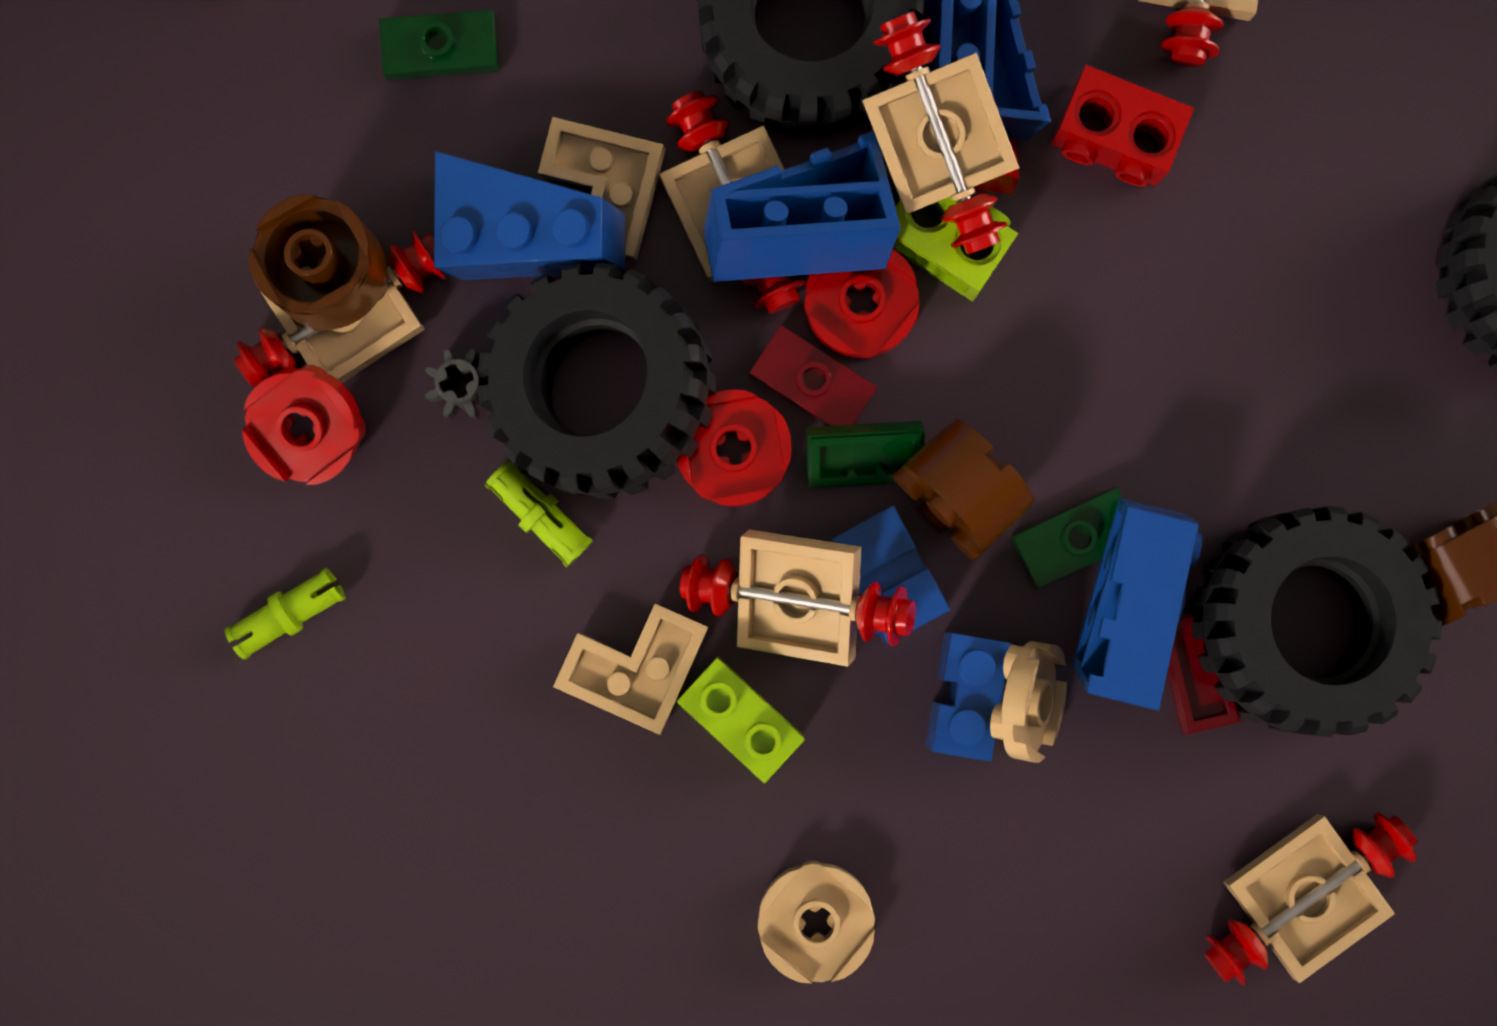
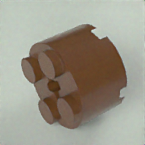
M301 194L279 202L268 210L256 227L259 233L253 250H249L248 259L249 269L255 284L270 301L291 318L315 331L338 329L357 322L369 313L388 290V280L386 277L387 263L381 244L358 216L341 202L318 198L316 195ZM322 258V263L318 266L317 261Z
M954 419L948 426L943 427L892 476L912 499L917 501L920 498L924 502L917 508L920 516L939 534L949 528L953 532L950 538L969 559L975 561L1027 512V509L1035 502V498L1025 481L1008 462L1003 467L990 453L995 447L971 426L959 419Z
M1497 501L1403 550L1406 555L1419 554L1427 566L1428 571L1422 574L1421 578L1425 587L1436 586L1440 604L1431 605V612L1437 621H1442V626L1467 616L1465 611L1470 608L1476 609L1483 605L1485 607L1497 601Z

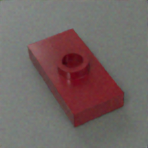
M780 325L749 373V376L827 426L855 424L878 388L782 325Z

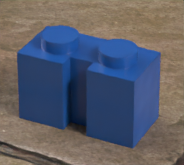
M894 506L829 541L862 547L859 596L873 582L880 583L884 596L892 597L899 586H904L907 589L908 599L914 600L916 603V617L913 630L950 611L929 569L925 567L916 551V546ZM877 631L875 636L879 634L883 643L889 644L887 634Z
M944 632L936 678L950 681L947 703L932 701L925 743L926 748L936 753L992 762L995 738L991 736L990 721L995 705L1002 701L1005 683L1003 664L1011 643Z

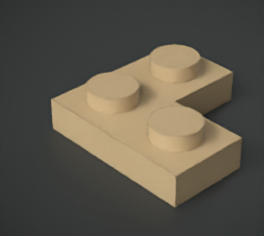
M552 117L538 173L543 178L591 189V195L605 199L624 212L625 257L634 260L638 259L666 152L665 146L660 143Z
M655 603L631 656L581 633H577L553 687L661 735L709 627Z

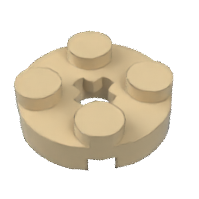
M1029 641L1024 646L1011 645L1006 652L1003 673L1007 682L1003 703H997L993 709L990 732L993 738L1003 740L1006 753L1013 759L1040 763L1045 758L1044 755L1038 752L1041 744L1053 746L1058 736L1067 694V682L1056 680L1055 664L1066 666L1065 656L1058 645Z
M810 860L785 870L768 886L760 902L758 931L766 957L783 975L801 983L812 984V981L825 982L828 980L833 982L844 979L852 974L867 958L874 942L875 916L868 893L852 874L836 865ZM821 908L826 909L830 913L826 919L831 927L830 932L824 936L816 931L811 937L806 936L802 932L806 925L802 914L808 909L813 912H817Z

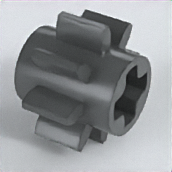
M448 349L443 350L446 362L438 370L433 367H426L425 372L435 379V389L425 394L426 399L430 402L446 400L443 416L447 419L452 420L456 416L458 409L466 410V413L474 420L479 419L477 406L480 403L477 388L480 385H487L486 381H488V376L476 369L479 362V354L471 349L466 354L465 359L462 360L457 359ZM461 372L469 379H474L466 385L468 394L464 397H460L454 391H449V389L457 385L455 376Z

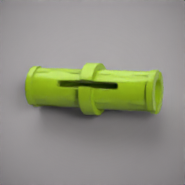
M510 459L486 481L484 486L487 489H491L521 519L518 526L526 534L532 530L563 562L562 564L566 568L593 542L556 506L559 500L552 493L546 496Z
M325 567L318 574L289 592L283 594L281 591H277L267 598V605L237 623L227 626L224 632L229 643L235 639L239 640L250 632L253 633L250 638L233 647L235 653L243 660H246L251 654L283 634L287 633L293 636L303 630V622L337 602L345 600L346 596L341 585L334 586L321 595H317L319 590L337 580L334 574Z

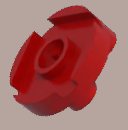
M893 249L886 269L810 274L806 283L804 312L812 332L827 348L845 357L869 360L877 355L893 350L910 333L919 314L920 301L916 285L917 280L907 260ZM866 286L872 288L875 293L871 301L877 308L872 313L865 310L858 314L852 312L849 309L852 301L846 295L851 288L859 292L864 290Z
M305 365L301 368H286L272 374L251 391L244 406V410L247 409L245 414L246 427L242 429L247 451L263 471L273 478L284 482L292 479L297 482H307L304 485H317L334 478L353 460L357 454L360 441L364 438L366 432L365 421L350 391L339 380L315 365ZM291 413H298L302 417L308 416L313 421L314 439H311L305 433L298 437L292 433L290 428L296 421Z
M739 389L718 391L715 395L707 397L706 406L713 411L708 428L699 426L693 437L694 440L700 443L690 458L682 453L677 458L678 467L685 481L701 498L727 507L750 505L764 499L781 484L791 460L792 441L790 431L784 417L767 401L758 398L757 395ZM728 433H737L739 441H749L751 451L742 454V463L731 465L728 457H719L717 454V447L726 443L725 435Z

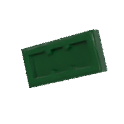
M493 9L379 19L383 75L387 81L500 72L496 15Z
M922 421L806 427V482L808 488L897 483L892 475L924 446L925 428Z
M1118 487L1010 537L1035 590L1102 559L1119 497L1123 498Z

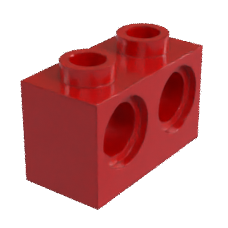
M1085 65L1073 86L1050 144L1061 148V154L1075 163L1093 165L1096 162L1116 170L1115 176L1130 185L1146 187L1148 184L1156 186L1170 171L1194 108ZM1087 110L1098 113L1104 121L1105 130L1096 132L1087 129L1081 123L1079 113ZM1146 132L1153 136L1158 145V152L1146 153L1140 150L1135 144L1134 133Z

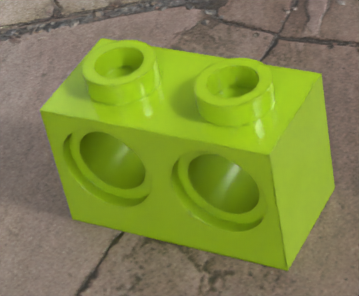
M950 196L930 204V206L934 207L938 211L940 218H942L947 208L959 200L953 201ZM901 200L895 206L901 228L893 249L972 302L1019 234L1009 227L1011 221L1005 214L991 207L989 211L993 221L1007 222V226L997 231L1000 242L988 247V257L982 260H973L964 255L960 246L951 248L950 244L959 235L955 223L941 222L935 227L924 228L915 223L911 213H905Z
M719 656L677 700V703L764 784L805 740L804 735Z

